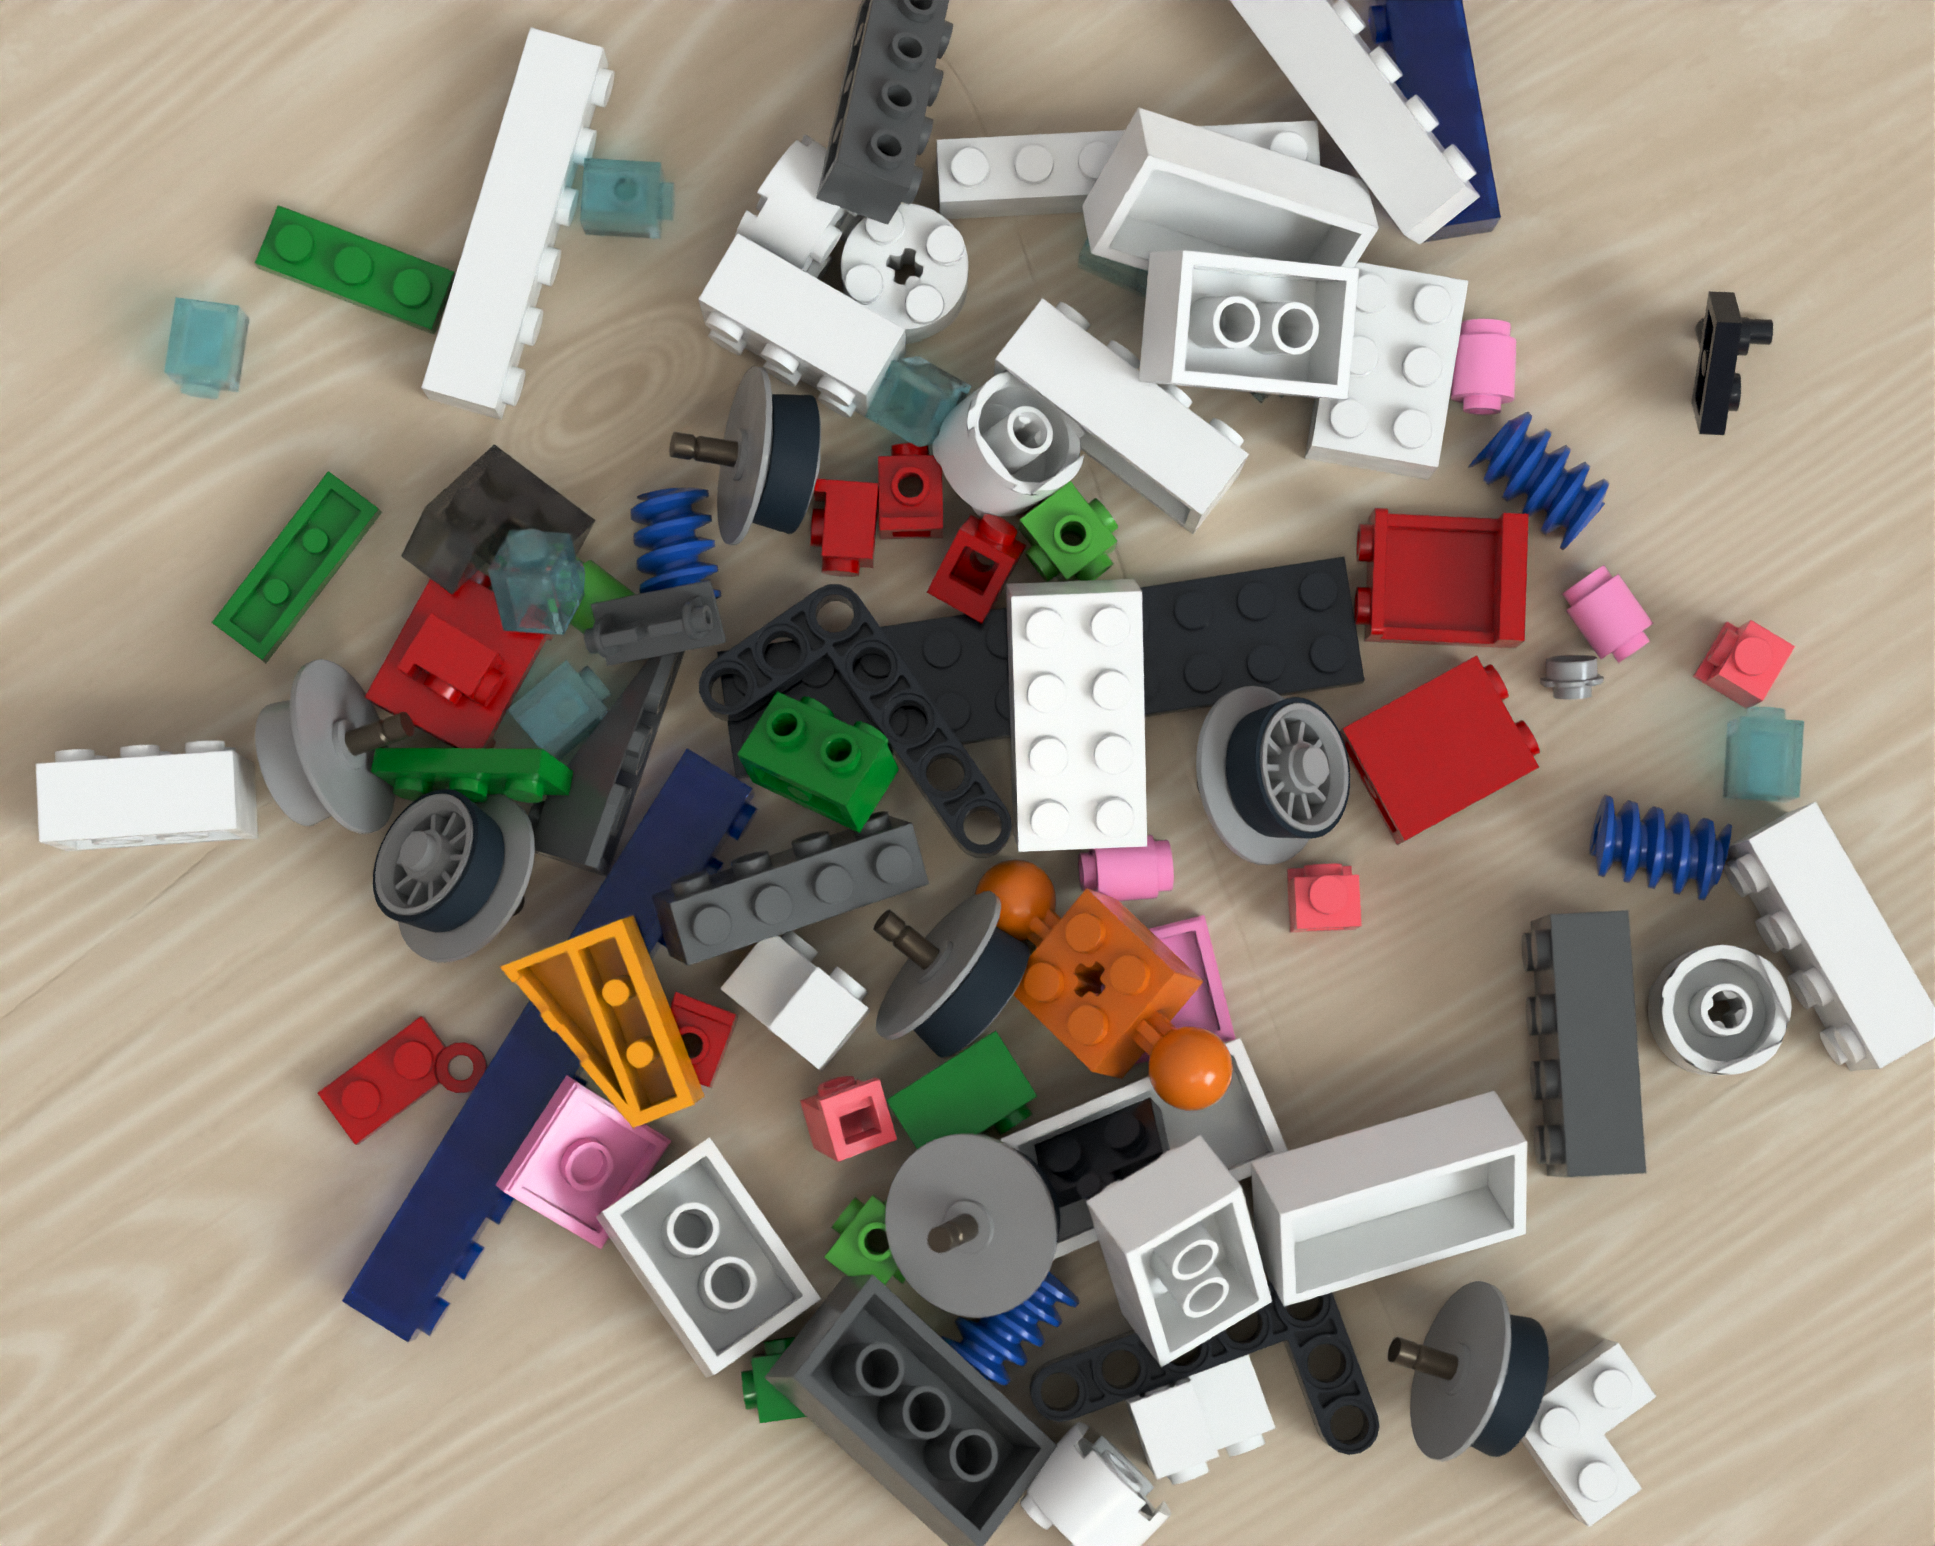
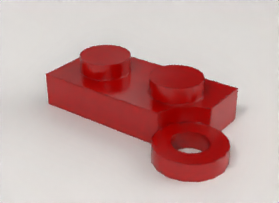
M421 1016L317 1094L353 1143L359 1145L440 1084L447 1090L455 1093H469L477 1089L485 1080L487 1061L483 1052L469 1043H453L446 1047L427 1019ZM460 1055L467 1056L473 1063V1072L465 1080H457L450 1073L451 1061Z

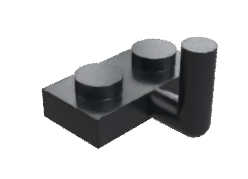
M1709 291L1705 318L1699 320L1695 327L1700 351L1691 403L1699 434L1725 435L1728 411H1738L1741 399V376L1739 373H1735L1737 356H1746L1750 344L1770 345L1773 338V321L1770 319L1741 317L1734 292Z
M1151 1097L1034 1145L1038 1166L1049 1178L1057 1195L1059 1208L1082 1199L1087 1201L1100 1194L1109 1184L1124 1180L1155 1162L1163 1153L1170 1150L1161 1109Z

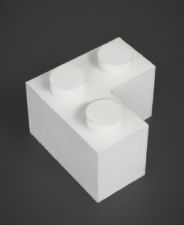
M793 931L784 933L781 938L777 935L762 940L755 945L720 989L816 1068L823 1071L870 1013L869 1008L861 1002L868 992L838 966L828 975L812 964L811 961L818 952Z
M1608 1339L1601 1341L1547 1380L1536 1417L1521 1440L1574 1517L1588 1527L1642 1489L1604 1434L1657 1397L1620 1344Z
M1249 1354L1125 1400L1150 1470L1156 1479L1167 1476L1171 1480L1172 1485L1183 1483L1208 1473L1209 1469L1206 1461L1219 1457L1217 1450L1226 1447L1229 1457L1251 1451L1265 1444L1262 1433L1276 1429Z

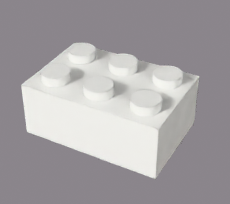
M738 233L698 299L705 325L711 329L708 335L711 340L734 354L741 355L746 348L766 360L763 368L769 374L790 386L795 387L799 380L809 384L821 392L817 399L823 405L846 418H850L854 411L869 418L906 355V334L904 328Z
M1188 250L1150 251L1139 382L1308 398L1348 399L1359 269Z
M1357 262L1354 268L1359 269L1348 399H1314L1305 459L1429 480L1439 465L1468 281Z
M214 740L185 743L186 754H172L169 751H160V746L121 747L120 758L108 759V756L95 755V750L90 749L56 751L55 762L36 764L39 842L65 851L257 839L258 825L254 762L236 753L235 747H225L224 741Z
M1201 1135L1180 1147L1166 1151L1155 1162L1124 1180L1109 1184L1100 1194L1086 1201L1121 1312L1161 1367L1272 1302L1242 1187Z
M710 1137L596 1216L598 1222L705 1377L717 1374L821 1300Z

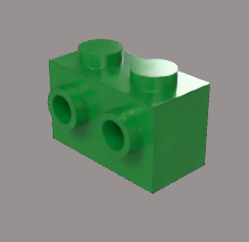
M778 691L737 754L753 783L858 833L861 832L899 771L887 745L889 743L887 737L875 727L861 721H856L851 726L836 719L829 708L813 698L803 696L800 701H797Z
M995 1030L886 1101L918 1150L920 1147L938 1138L961 1133L979 1134L992 1125L995 1126L1001 1135L1033 1115L1026 1103L1036 1098L1037 1094Z

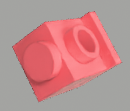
M1752 620L1739 628L1729 622H1725L1693 677L1748 709L1764 700L1795 646Z
M1342 864L1305 865L1304 868L1287 869L1290 933L1355 930L1362 926L1359 874L1352 875L1351 866H1342Z
M853 1076L834 1078L820 1084L817 1087L818 1093L816 1095L800 1100L813 1148L837 1162L897 1140L880 1079L876 1077L864 1082L859 1079L855 1080Z

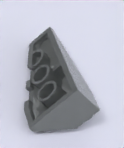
M685 651L649 658L568 763L567 767L574 771L569 795H547L546 801L542 800L541 802L533 803L528 817L534 832L536 854L608 877Z

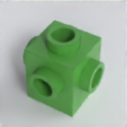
M1071 481L1019 521L1018 530L1032 546L1025 551V555L1046 582H1049L1054 577L1059 582L1075 581L1077 579L1079 581L1096 580L1114 564L1108 555L1115 551L1118 542L1112 534L1118 529L1116 521L1097 498L1087 503ZM1073 534L1082 543L1077 546H1069L1062 541L1061 537Z
M874 1194L864 1204L855 1197L831 1227L841 1236L824 1258L847 1276L873 1274L884 1285L892 1276L902 1284L906 1280L895 1263L890 1247L884 1252H877L870 1248L867 1241L868 1234L872 1229L886 1231L885 1213L887 1199L882 1201Z

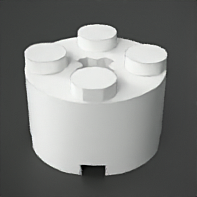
M803 135L802 142L796 140L788 148L759 188L757 193L761 195V198L756 207L760 211L759 215L755 216L746 210L735 236L737 233L821 280L833 261L829 254L836 246L838 240L841 239L846 243L852 230L865 216L816 199L827 149L809 136Z
M900 204L888 225L865 217L855 226L844 245L841 258L843 292L848 297L904 328L906 344L919 342L922 339L933 336L954 322L966 299L968 255L963 237L941 214L916 204ZM904 264L915 266V275L917 277L909 276L905 285L895 282L894 270H901Z
M1005 371L988 380L947 414L940 428L939 435L934 439L932 449L933 455L941 465L951 487L965 502L971 505L973 511L978 516L983 517L984 514L1004 517L1015 516L1033 508L1074 478L1080 470L1084 454L1080 457V438L1085 435V429L1009 371Z
M1714 945L1679 956L1659 974L1651 986L1648 996L1649 1024L1653 1037L1662 1052L1685 1071L1706 1076L1740 1074L1753 1070L1767 1062L1775 1055L1782 1043L1781 1041L1785 1035L1788 1022H1790L1792 1009L1789 990L1777 968L1760 955L1747 949L1730 945ZM1712 998L1715 1001L1726 1000L1729 1003L1730 1011L1722 1016L1724 1024L1721 1021L1712 1022L1709 1018L1708 1010L1714 1006Z
M1077 1422L1056 1443L1058 1446L1026 1489L1027 1494L1020 1501L1022 1508L1042 1528L1048 1530L1054 1524L1072 1542L1069 1546H1141L1171 1516L1169 1507L1163 1501L1155 1509L1146 1498L1154 1486L1141 1471L1103 1436L1094 1444L1086 1440L1083 1436L1089 1426L1082 1422Z

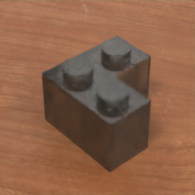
M494 444L424 508L401 557L452 595L487 562L534 599L538 600L544 594L548 583L559 568L573 555L577 557L596 520Z

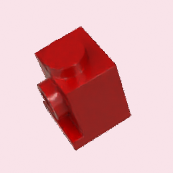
M900 443L892 445L891 456H878L880 539L943 538L941 465L936 461L934 455H929V445ZM906 477H916L921 481L923 490L916 497H905L898 489L900 481Z
M817 479L814 487L815 501L825 502V509L813 508L810 546L822 547L821 573L841 577L859 576L860 567L873 568L879 500L878 483Z
M984 514L981 520L970 515L957 532L926 593L983 623L997 604L1007 581L1027 545L1015 539L1018 533L1017 529L1007 520L993 514ZM975 551L994 561V564L985 565L977 559Z
M430 612L396 667L414 681L417 680L422 671L426 672L428 676L422 685L455 705L463 695L473 702L486 707L498 692L505 678V674L498 670L504 661L498 652Z
M675 992L670 1008L681 1037L688 1033H694L701 1038L703 1043L702 1051L697 1057L690 1058L699 1083L712 1088L739 1016Z

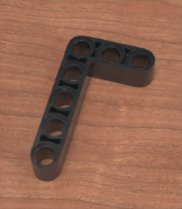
M828 584L817 589L713 660L703 670L699 679V693L707 710L714 717L721 720L738 721L771 701L777 691L780 693L784 692L829 661L875 728L887 737L889 741L887 745L957 846L964 853L975 858H989L998 854L1006 846L1011 834V817L1007 808L860 597L851 588L841 584ZM840 601L852 609L854 618L847 629L841 632H829L818 624L817 615L819 610L829 602ZM783 637L794 640L800 646L801 654L793 666L786 669H777L765 661L764 652L772 640ZM873 653L883 656L889 662L891 670L888 677L882 683L866 685L855 677L853 668L861 656ZM725 674L739 675L747 682L745 697L739 703L732 706L721 705L712 698L714 682ZM914 706L925 714L927 726L919 736L903 738L892 730L890 719L898 708ZM940 758L955 760L964 772L962 783L951 791L935 789L926 777L927 770L934 761ZM988 811L998 818L1001 825L1000 835L994 842L989 844H976L966 836L963 830L965 819L973 812Z
M1270 1279L1267 1280L1272 1302L1256 1311L1258 1318L1257 1330L1247 1340H1232L1224 1330L1198 1345L1197 1352L1187 1362H1169L1161 1367L1133 1329L1047 1361L1034 1372L1029 1386L1031 1400L1040 1414L1049 1420L1057 1422L1069 1421L1284 1341L1316 1431L1322 1441L1339 1453L1347 1455L1359 1454L1372 1446L1377 1439L1380 1427L1378 1414L1333 1293L1318 1296V1304L1315 1311L1306 1318L1297 1319L1288 1313ZM1332 1344L1340 1353V1367L1332 1377L1322 1380L1316 1379L1308 1370L1307 1361L1309 1354L1318 1345ZM1126 1350L1134 1354L1137 1359V1373L1133 1380L1126 1385L1117 1386L1110 1384L1103 1377V1361L1113 1351ZM1062 1372L1069 1374L1077 1382L1078 1390L1073 1402L1062 1408H1055L1046 1404L1041 1397V1387L1045 1379L1053 1373ZM1342 1406H1356L1363 1416L1362 1430L1351 1440L1343 1441L1336 1439L1331 1432L1330 1426L1333 1414Z

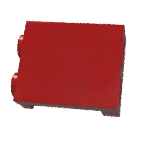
M1375 508L1369 516L1368 524L1358 525L1356 541L1357 562H1367L1366 587H1356L1354 601L1355 625H1365L1364 642L1517 648L1525 641L1529 514L1503 513L1496 519L1388 514V508Z
M460 561L455 571L439 563L367 691L365 698L392 715L406 712L416 728L454 748H493L496 744L493 736L546 640L551 641L557 631L551 622L545 620L549 609L519 592H515L510 601L491 591L489 588L494 580L466 563ZM430 612L498 652L504 659L498 670L505 674V678L498 692L486 707L473 702L463 695L455 705L422 685L428 676L426 672L422 671L417 680L414 681L396 668Z
M1477 655L1340 730L1348 758L1397 845L1539 768L1533 757L1540 753L1534 735L1523 720L1514 723L1503 703V700L1508 698L1509 694L1501 676L1493 665L1489 664L1483 667Z

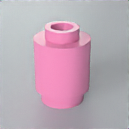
M1495 319L1462 321L1451 385V399L1463 403V412L1476 415L1501 413V404L1514 401L1517 340L1510 336L1511 324L1509 322Z
M1605 565L1583 578L1562 594L1571 606L1566 610L1600 660L1612 653L1619 663L1650 642L1643 630L1654 623L1620 575L1612 577Z
M1147 835V846L1089 849V852L1079 853L1078 872L1082 891L1087 888L1113 897L1118 901L1155 899L1158 896V892L1172 891L1173 858L1168 840L1154 841L1152 835Z

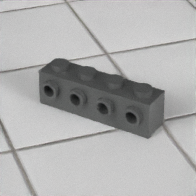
M949 0L861 1L816 199L887 225L901 202L908 205L913 202L923 176V168L915 166L916 156L923 153L933 128V119L926 117L925 113L927 106L931 107L934 103L943 79V71L935 68L937 58L941 59L953 31V23L945 20Z
M887 811L871 814L860 833L852 829L829 835L828 831L815 832L794 839L791 842L793 847L791 849L769 855L768 851L750 853L731 861L732 868L712 875H709L708 871H699L672 880L670 882V889L651 895L669 956L686 965H691L928 885L929 881L913 824L889 816Z

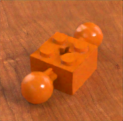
M1006 860L992 866L983 874L977 884L975 894L978 895L983 891H991L1000 898L1001 912L996 927L1019 941L1029 939L1037 947L1029 957L1024 975L1013 995L1092 1072L1122 1079L1143 1053L1146 1052L1150 1056L1149 1077L1151 1084L1158 1096L1170 1106L1187 1111L1201 1110L1213 1105L1225 1094L1233 1074L1232 1058L1225 1043L1216 1034L1207 1029L1195 1026L1176 1028L1170 1022L1204 981L1122 903L1113 897L1086 888L1061 918L1055 913L1056 892L1049 876L1037 865L1024 860ZM1102 983L1106 986L1103 992H1101Z

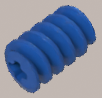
M1527 411L1509 420L1471 462L1468 468L1487 459L1490 463L1483 481L1489 485L1506 476L1509 480L1502 498L1510 501L1523 493L1527 494L1528 497L1522 514H1529L1530 517L1545 510L1547 514L1541 532L1547 535L1563 526L1566 532L1560 549L1565 550L1605 505L1603 499L1609 487V482L1602 479L1588 487L1584 486L1583 484L1590 466L1583 462L1567 471L1564 467L1571 449L1565 445L1548 454L1545 450L1552 432L1547 428L1530 437L1527 436L1526 432L1532 419V415Z
M693 487L668 488L637 496V499L644 500V502L631 508V520L648 526L634 534L633 542L635 546L651 550V552L638 558L636 567L642 573L654 575V577L640 584V593L700 582L702 579L718 572V565L700 562L698 558L699 554L715 547V540L697 537L695 534L696 529L712 522V515L694 512L692 509L693 504L709 497L708 490ZM713 589L715 599L722 597L721 590Z
M1604 795L1594 820L1589 854L1596 857L1598 876L1605 877L1614 861L1621 862L1623 882L1630 883L1639 867L1646 868L1648 888L1655 889L1664 873L1671 874L1673 894L1680 895L1689 879L1696 880L1698 899L1705 901L1714 885H1717L1720 880L1729 851L1732 825L1728 823L1724 826L1716 838L1712 820L1702 818L1691 832L1688 815L1677 812L1665 827L1663 809L1652 806L1642 821H1640L1638 803L1631 800L1626 801L1615 816L1613 798L1609 795Z
M1048 1272L1046 1278L1032 1296L1009 1311L990 1317H979L978 1323L958 1316L954 1322L963 1338L961 1342L941 1336V1338L986 1380L1007 1386L1011 1382V1378L1003 1365V1361L1007 1360L1024 1367L1028 1362V1358L1020 1342L1023 1340L1041 1347L1045 1343V1338L1037 1323L1042 1321L1059 1327L1063 1320L1054 1305L1055 1302L1058 1301L1076 1308L1080 1301L1071 1290L1051 1272Z

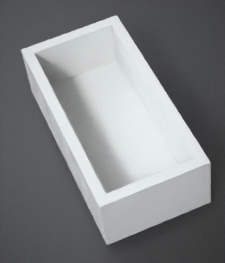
M1139 107L1082 205L1091 254L1148 271L1150 251L1188 250L1354 268L1379 229L1369 190L1364 180Z
M1042 298L995 358L994 376L1009 371L1083 427L1085 435L1080 438L1082 451L1190 533L1194 534L1239 476L1249 455L1240 448L1244 442L1243 438L1221 420L1213 418L1210 423H1207L1191 411L1189 407L1193 403L1192 400L1177 386L1139 382L1140 371L1137 369L1140 366V360L1132 352L1113 340L1105 346L1086 331L1090 326L1089 322L1074 308L1063 302H1059L1054 307Z
M1135 579L1006 584L1013 835L1018 852L1147 846L1142 591Z
M1816 802L1787 812L1729 845L1727 855L1729 862L1724 865L1727 878L1741 897L1749 895L1761 915L1755 923L1762 939L1773 953L1781 951L1793 971L1787 977L1789 985L1804 1008L1814 1007L1826 1028L1820 1032L1822 1043L1831 1058L1838 1065L1846 1063L1850 1071L1881 1069L1935 1038L1934 1005Z
M1241 1038L1225 1043L1232 1058V1079L1225 1094L1216 1103L1207 1108L1187 1111L1170 1106L1158 1096L1151 1084L1150 1077L1147 1076L999 1139V1141L1024 1153L1038 1164L1035 1144L1151 1097L1161 1109L1170 1149L1180 1147L1201 1135L1236 1181L1252 1176V1161L1288 1151ZM1084 1199L1060 1208V1232L1054 1259L1098 1241L1090 1211Z
M1495 1090L1251 1162L1255 1239L1263 1268L1284 1307L1526 1234L1527 1141Z

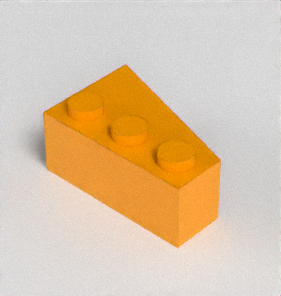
M634 915L500 967L512 983L516 982L540 1011L541 1018L551 1030L556 1031L581 1061L580 1065L633 1128L694 1105L705 1097Z

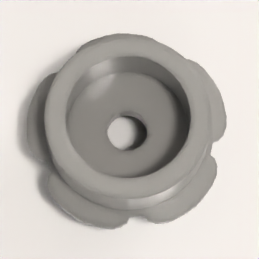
M1563 655L1547 658L1546 677L1540 678L1541 685L1553 687V697L1556 699H1583L1591 697L1592 686L1600 685L1604 681V676H1600L1597 673V657L1590 655Z

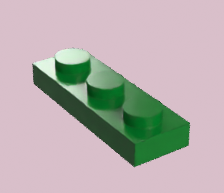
M279 205L255 261L256 266L261 270L433 335L447 304L456 275L454 271Z
M328 471L211 623L263 662L267 663L382 514L381 510Z
M377 748L375 749L371 768L373 774L394 787L393 793L396 796L415 801L435 790L451 789L462 793L472 802H484L487 795L501 794L520 802L538 803L542 801L543 795H569L574 772L544 749Z

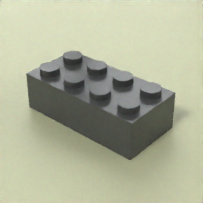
M1629 910L1550 914L1531 921V933H1523L1522 960L1525 971H1534L1535 997H1527L1526 1022L1529 1035H1538L1540 1061H1531L1530 1064L1532 1097L1534 1100L1542 1099L1544 1125H1537L1534 1129V1147L1537 1163L1546 1164L1547 1176L1552 1177L1646 1173Z
M873 1274L843 1277L764 1377L948 1546H985L1058 1446Z

